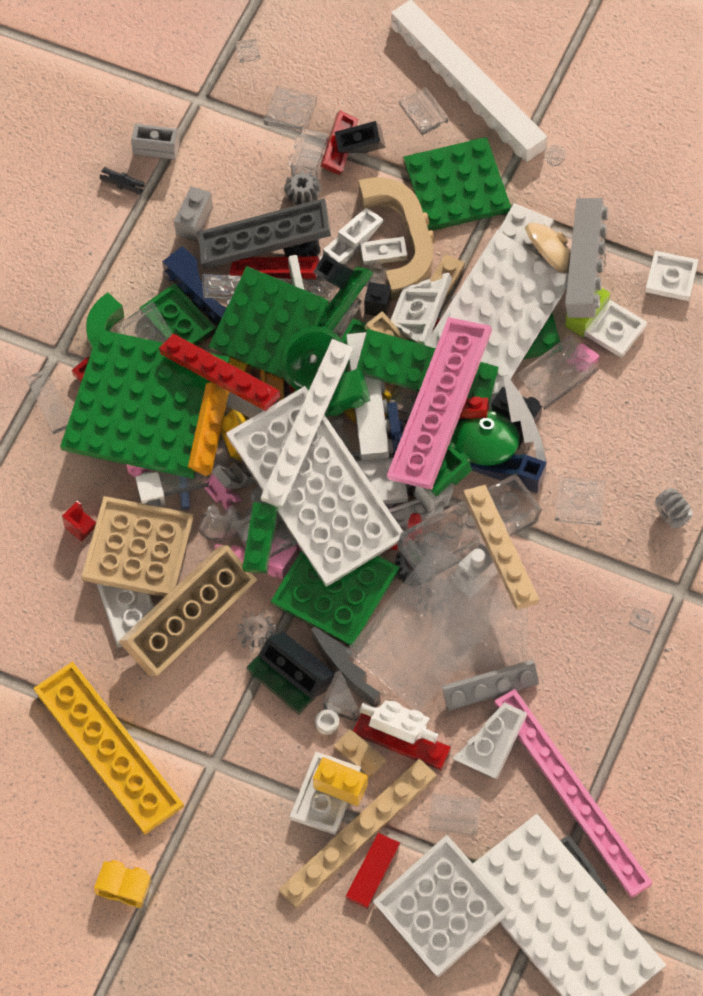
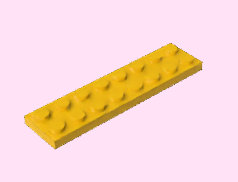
M73 661L33 688L46 708L144 835L184 808L180 798Z

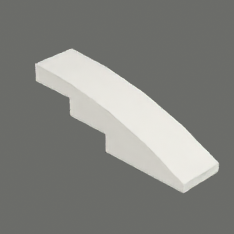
M365 208L338 231V237L323 249V255L326 253L346 265L361 249L360 243L367 242L383 223V219L368 208ZM317 275V280L323 285L328 282Z
M504 376L511 422L521 421L524 443L534 442L537 459L546 461L542 440L533 416L510 378Z

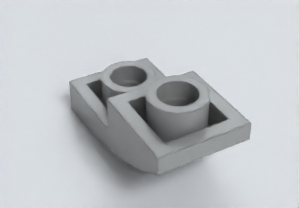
M233 462L227 468L217 465L212 471L221 484L228 489L244 488L257 482L245 463Z

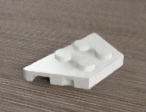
M450 273L442 274V279L433 282L427 279L419 284L410 285L402 289L391 321L404 336L416 343L427 344L452 280Z

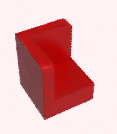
M79 501L75 502L62 515L65 529L81 542L95 529L96 521L83 511L82 504Z

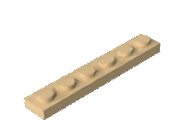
M486 485L464 490L462 496L515 610L538 604L539 597Z

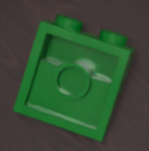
M452 441L449 443L432 490L428 489L436 497L451 483L457 485L472 471L470 466L472 461L464 452L459 453L456 451V446Z

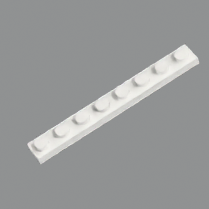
M332 339L262 493L261 501L281 509L283 508L350 359L353 347Z

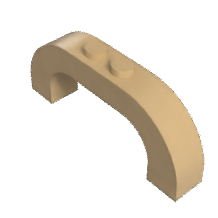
M384 177L358 180L359 195L364 209L389 207L396 210L403 218L414 257L406 266L386 271V284L391 285V301L398 300L403 288L429 279L432 273L433 244L435 239L433 231H428V215L426 212L423 213L420 202L414 192L401 182Z

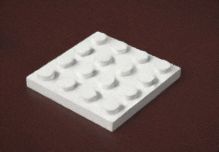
M448 835L443 837L373 901L437 977L441 976L513 910Z

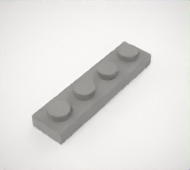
M532 659L441 687L446 708L450 711L507 694L513 689L518 691L538 685L539 680L536 665Z

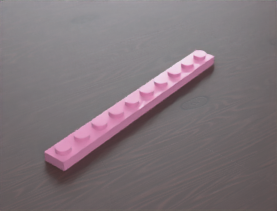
M513 689L495 700L494 704L497 709L504 703H507L528 714L517 736L630 898L632 899L651 887L652 881L517 691Z

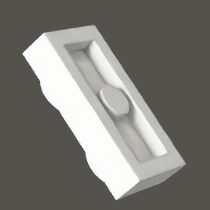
M404 237L360 243L364 266L407 260Z

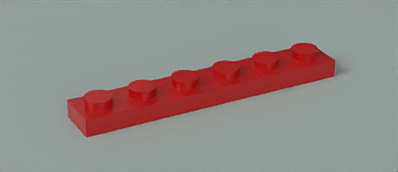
M172 334L159 347L161 355L264 411H267L280 397L279 390L175 334Z

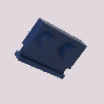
M396 402L387 403L394 458L403 435L401 432H404L403 419H399Z

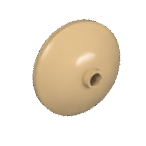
M538 223L527 224L525 226L526 233L539 253L558 272L569 274L571 251L567 245L569 241L562 232L557 233L545 225Z

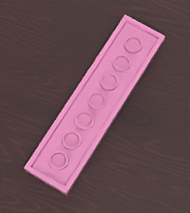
M448 317L387 473L389 480L432 490L492 333L491 326Z

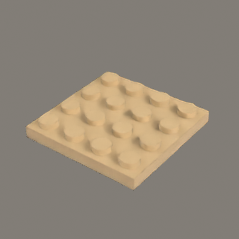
M104 496L82 572V581L165 597L178 584L194 522V514Z

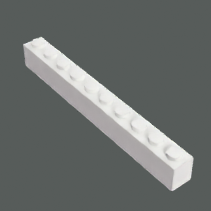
M412 0L407 1L391 12L392 29L396 33H400L407 45L412 46L420 58L426 60L431 65L433 71L436 74L439 73L444 78L446 84L449 87H453L458 92L459 97L471 105L474 113L480 115L485 120L487 126L490 129H494L499 134L501 140L513 148L514 153L518 157H522L528 162L547 149L548 136Z

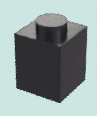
M324 253L313 272L343 290L354 270Z
M374 282L368 283L364 299V314L377 316L383 311L387 316L391 301V285Z

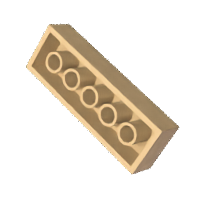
M228 545L218 546L118 642L148 676H158L250 588L257 579L251 572L243 571V562Z

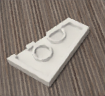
M504 703L489 718L484 727L452 759L497 780L528 714Z

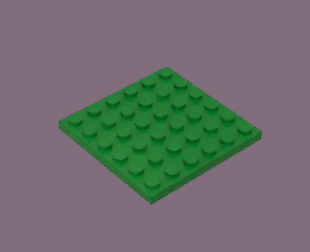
M99 329L60 448L66 452L194 479L196 471L188 468L205 386L211 381L161 355L159 347L163 344L162 342ZM211 353L230 364L229 356Z

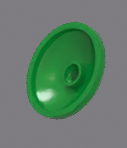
M308 327L296 332L286 342L281 354V369L286 381L295 390L312 385L332 339L344 344L342 339L333 331L322 327ZM311 354L316 356L314 361L308 360ZM348 361V363H347V365H346L345 370H344L343 373H346V372H347V370H348V365H349V361Z
M488 410L487 418L459 419L451 441L456 446L455 450L459 453L464 452L472 463L496 465L507 461L515 454L519 445V433L516 426L507 417Z

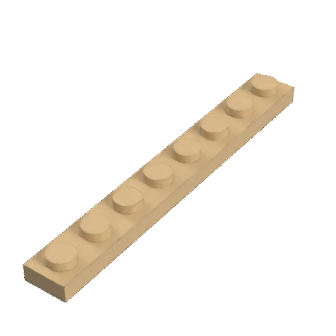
M418 759L279 889V892L297 909L436 779V774L423 761Z

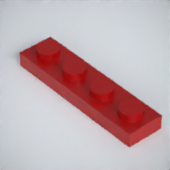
M249 257L232 262L229 274L231 279H241L247 266L277 279H291L288 266L289 257ZM297 257L302 279H317V274L313 271L320 262L319 257Z
M361 713L353 730L360 738L417 761L420 759L426 765L442 771L451 751V746L438 741L434 743L424 738L417 739L414 744H411L370 727L371 716Z

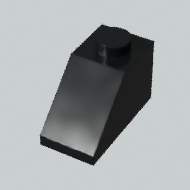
M377 121L335 132L340 154L368 153L386 148L382 128Z

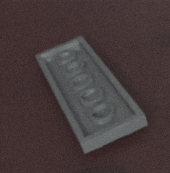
M325 198L198 231L201 264L203 269L331 236L328 207Z

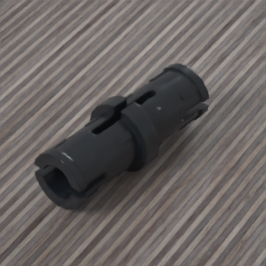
M107 167L102 169L101 172L107 175L100 174V180L114 184L118 189L122 190L124 188L138 195L143 192V189L138 187H144L145 182L131 178L124 172L118 173Z

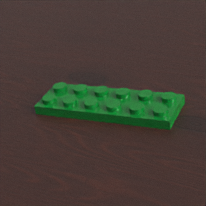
M367 329L356 369L358 368L363 376L419 392L436 348ZM480 362L467 398H488L490 403L499 367Z

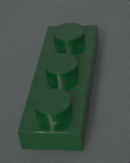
M258 656L246 667L251 675L298 715L315 699L309 698Z

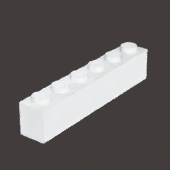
M366 332L347 334V345L353 347V352L349 359L350 371L355 370L357 367ZM364 376L371 401L364 403L359 408H355L361 461L389 458L390 453H393L392 439L387 440V433H390L389 419L385 420L384 413H388L387 399L382 400L381 394L385 393L384 381Z

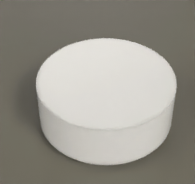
M329 709L320 711L315 718L317 730L324 735L335 733L339 728L337 713Z

